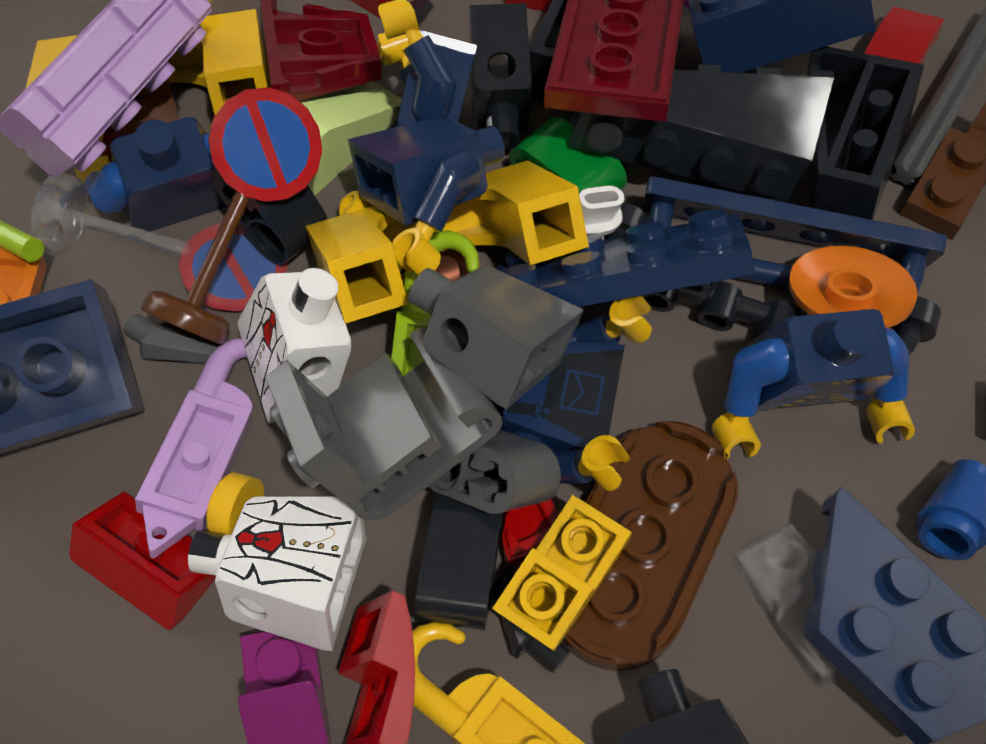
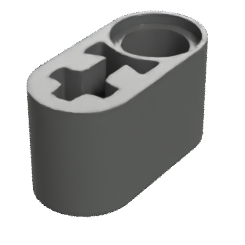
M499 430L492 439L430 484L429 487L437 493L487 513L499 514L544 503L552 499L559 489L561 471L556 456L546 445Z

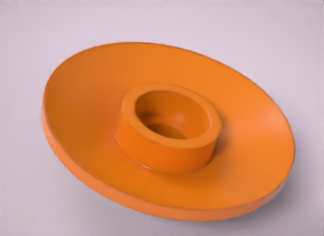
M854 246L818 248L802 255L793 264L790 271V293L795 302L809 315L877 309L883 315L885 327L890 328L901 323L911 314L917 300V287L911 275L891 258L865 248Z

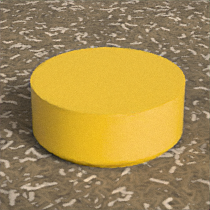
M237 472L229 473L222 478L215 487L207 508L206 523L209 532L232 535L245 502L253 497H264L262 481Z

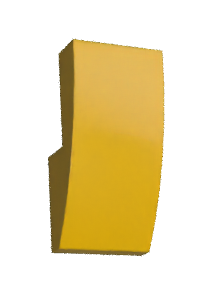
M572 494L537 549L532 548L492 609L543 645L555 651L630 540L632 532Z

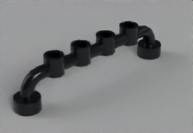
M623 202L620 207L622 222L614 232L604 235V240L626 236V230L630 227L649 222L647 214L637 206ZM724 281L641 295L650 305L651 309L661 312L672 311L677 299L700 306L697 319L702 325L712 330L728 331L732 329L735 319L759 326L756 338L783 319L804 316L801 310L794 304L780 300L765 303L743 296L742 291L737 286ZM917 296L911 314L901 323L890 327L905 342L909 355L914 352L918 343L927 342L935 338L941 317V309L934 302Z

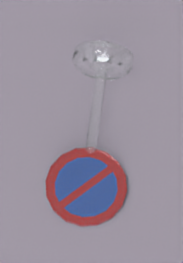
M63 172L56 177L49 175L42 183L31 212L30 234L43 242L44 252L59 255L70 250L79 239L83 228L180 255L179 270L183 285L189 292L191 291L221 224L211 225L196 233L187 243L87 214L89 202L85 184L79 177L70 173ZM238 224L203 303L214 309L228 311L244 310L261 277L271 273H287L288 262L283 265H277L267 260L256 249L240 224Z

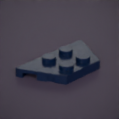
M841 487L829 495L822 506L821 514L828 516L829 520L825 547L817 551L815 555L812 576L815 584V596L808 604L804 637L914 744L936 742L985 721L986 620L848 491Z

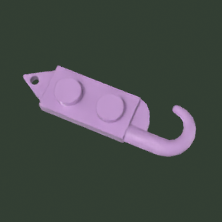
M241 338L231 339L223 345H219L209 356L193 391L189 390L135 498L136 512L144 515L150 558L157 557L191 531H204L207 524L206 515L211 495L220 480L229 474L251 425L252 402L243 391L226 382L235 362L247 357ZM159 534H162V535L165 536V537L162 538V539H155V538H154L156 535H159Z

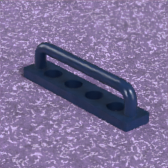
M653 176L648 179L642 206L643 211L650 212L649 222H661L664 228L671 227L673 217L688 220L690 216L696 213L720 209L725 210L727 215L738 213L743 228L748 233L817 247L854 246L869 249L883 254L897 263H901L900 265L913 278L917 287V294L923 282L925 268L944 255L947 235ZM753 258L755 275L737 278L789 289V276L792 266Z

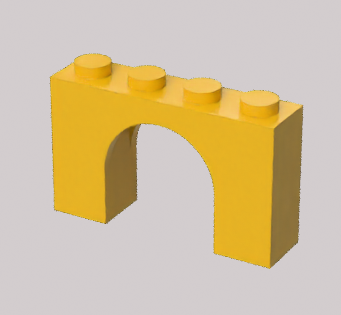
M256 9L207 16L200 23V26L206 32L204 38L186 55L181 56L176 51L168 59V62L175 68L169 76L170 83H192L208 88L214 115L217 114L228 99L246 89L270 88L266 52ZM78 35L37 41L26 88ZM103 134L98 138L100 141H103Z
M528 160L487 172L488 187L485 193L456 205L442 230L463 234L474 246L496 245L508 248L530 266L589 247L578 186ZM371 206L305 226L318 268L329 272L338 282L339 289L335 298L345 324L408 304L400 271L404 268L396 260L392 242L404 230L415 228L417 222L405 226L376 206Z

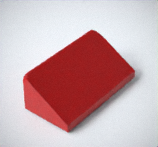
M125 491L72 524L69 550L70 559L167 630H172L185 618L216 579L215 575L190 571L188 553L193 538L189 535L184 536L157 557L150 558L144 515L136 512L135 498ZM159 534V535H156L154 538H155V539H162V538H164L165 536L162 535V534Z

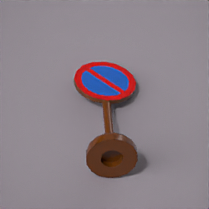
M269 87L246 89L233 96L223 104L212 120L208 138L211 161L223 182L236 192L186 301L164 291L156 290L146 296L141 306V310L222 345L229 335L230 326L228 321L217 314L201 308L249 200L254 199L262 202L284 200L305 189L318 171L323 150L319 127L309 109L291 94Z

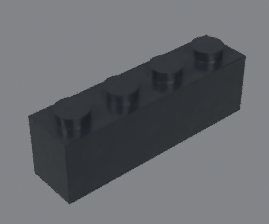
M698 64L695 70L674 69L666 122L572 111L569 146L787 203L813 159L834 74L833 71L811 70L810 76L782 75V68L757 67L756 74L721 72V65Z

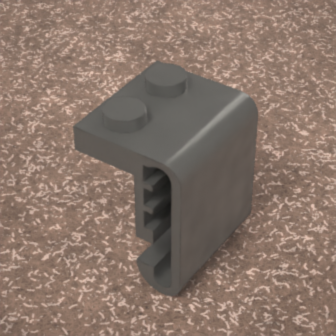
M427 327L419 328L410 333L424 361L405 376L402 375L397 364L386 352L329 396H326L288 360L265 376L276 403L270 408L271 415L279 428L289 437L293 448L287 453V458L294 471L310 487L314 488L319 483L367 520H380L392 514L492 439L502 426V418L490 398L425 352L422 341Z

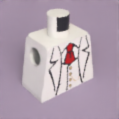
M310 268L303 272L271 273L261 277L239 317L237 326L268 423L275 422L270 408L276 403L265 376L286 360L298 370L300 369V372L326 396H329L339 388L351 352V338L335 298L339 289L338 282L334 276L325 270Z
M253 497L245 502L232 535L201 530L196 532L189 548L188 566L191 572L216 576L215 584L224 613L232 621L320 650L332 651L366 543L364 518L338 497Z

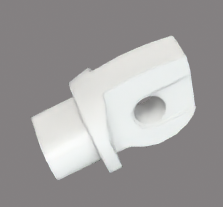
M615 186L587 188L580 192L579 196L586 233L599 234L602 240H604V235L614 232L622 222L620 207L624 201V194Z

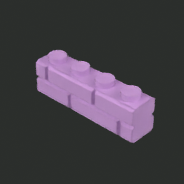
M112 0L0 115V132L18 148L24 149L26 155L49 175L56 177L72 166L79 172L84 171L106 148V145L98 139L109 126L116 132L119 131L141 109L142 106L134 99L144 87L150 93L153 92L173 73L175 68L168 62V59L176 51L181 56L186 55L204 38L206 32L200 26V23L212 11V5L208 0Z

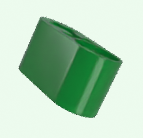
M560 117L549 118L509 153L511 165L528 160L578 186L579 194L584 189L602 186H615L622 190L627 184L626 171L618 159L570 147L571 124Z

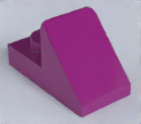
M265 631L241 636L240 643L246 694L239 696L237 699L247 743L332 744L318 649Z

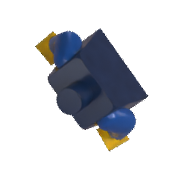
M186 117L169 123L160 120H148L142 123L135 133L115 138L110 143L112 162H109L108 156H101L82 172H79L74 167L82 194L88 193L94 206L102 212L116 213L124 208L134 237L227 207L213 182L215 167L210 156L209 133L204 130L196 118Z
M877 309L794 316L783 319L743 346L735 356L724 405L728 412L717 418L712 425L713 435L723 448L724 458L729 459L731 449L741 443L747 457H753L758 453L761 443L749 421V417L754 416L757 410L870 399L873 396L877 399L868 405L866 414L876 441L882 444L883 433L894 426H899L904 440L911 439L915 433V427L903 401L908 395L909 351L907 346L893 329L885 327L883 315Z

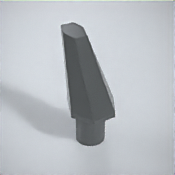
M140 314L130 316L123 329L127 336L140 343V356L142 358L206 363L213 351L221 345L168 322L155 324Z

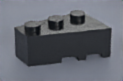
M828 46L810 51L807 76H810L811 70L833 71L834 74L814 156L808 166L810 208L874 220L912 115L924 64Z

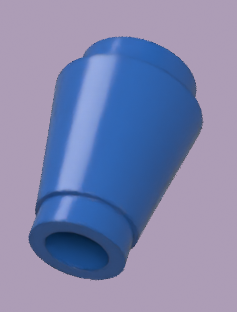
M970 459L954 462L950 471L917 514L916 524L919 529V540L933 554L949 560H966L986 545V466Z

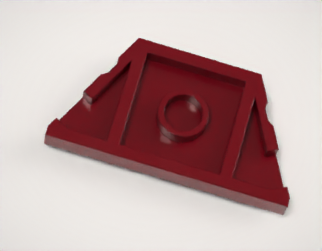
M260 0L270 88L291 94L298 101L381 80V56L368 14L346 10H332L324 6L306 3L303 6V15L278 11L277 0Z

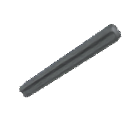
M986 8L894 161L890 173L893 181H901L905 186H913L919 182L985 67Z

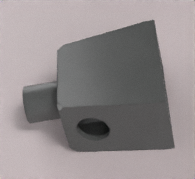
M482 266L456 281L446 278L431 268H426L416 278L408 297L410 304L431 315L422 341L425 352L505 409H508L560 365L583 313L582 309L488 266Z

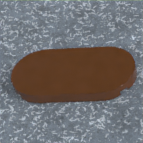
M662 421L656 422L655 426L646 427L642 430L639 427L627 433L619 442L630 456V460L626 463L618 461L610 464L622 478L620 486L616 490L607 491L602 489L596 482L586 501L587 504L632 532L630 540L561 641L573 655L594 667L612 671L640 668L659 658L671 646L684 624L735 508L739 485L736 472H732L731 465L723 456L724 451L721 444L706 431L688 423Z

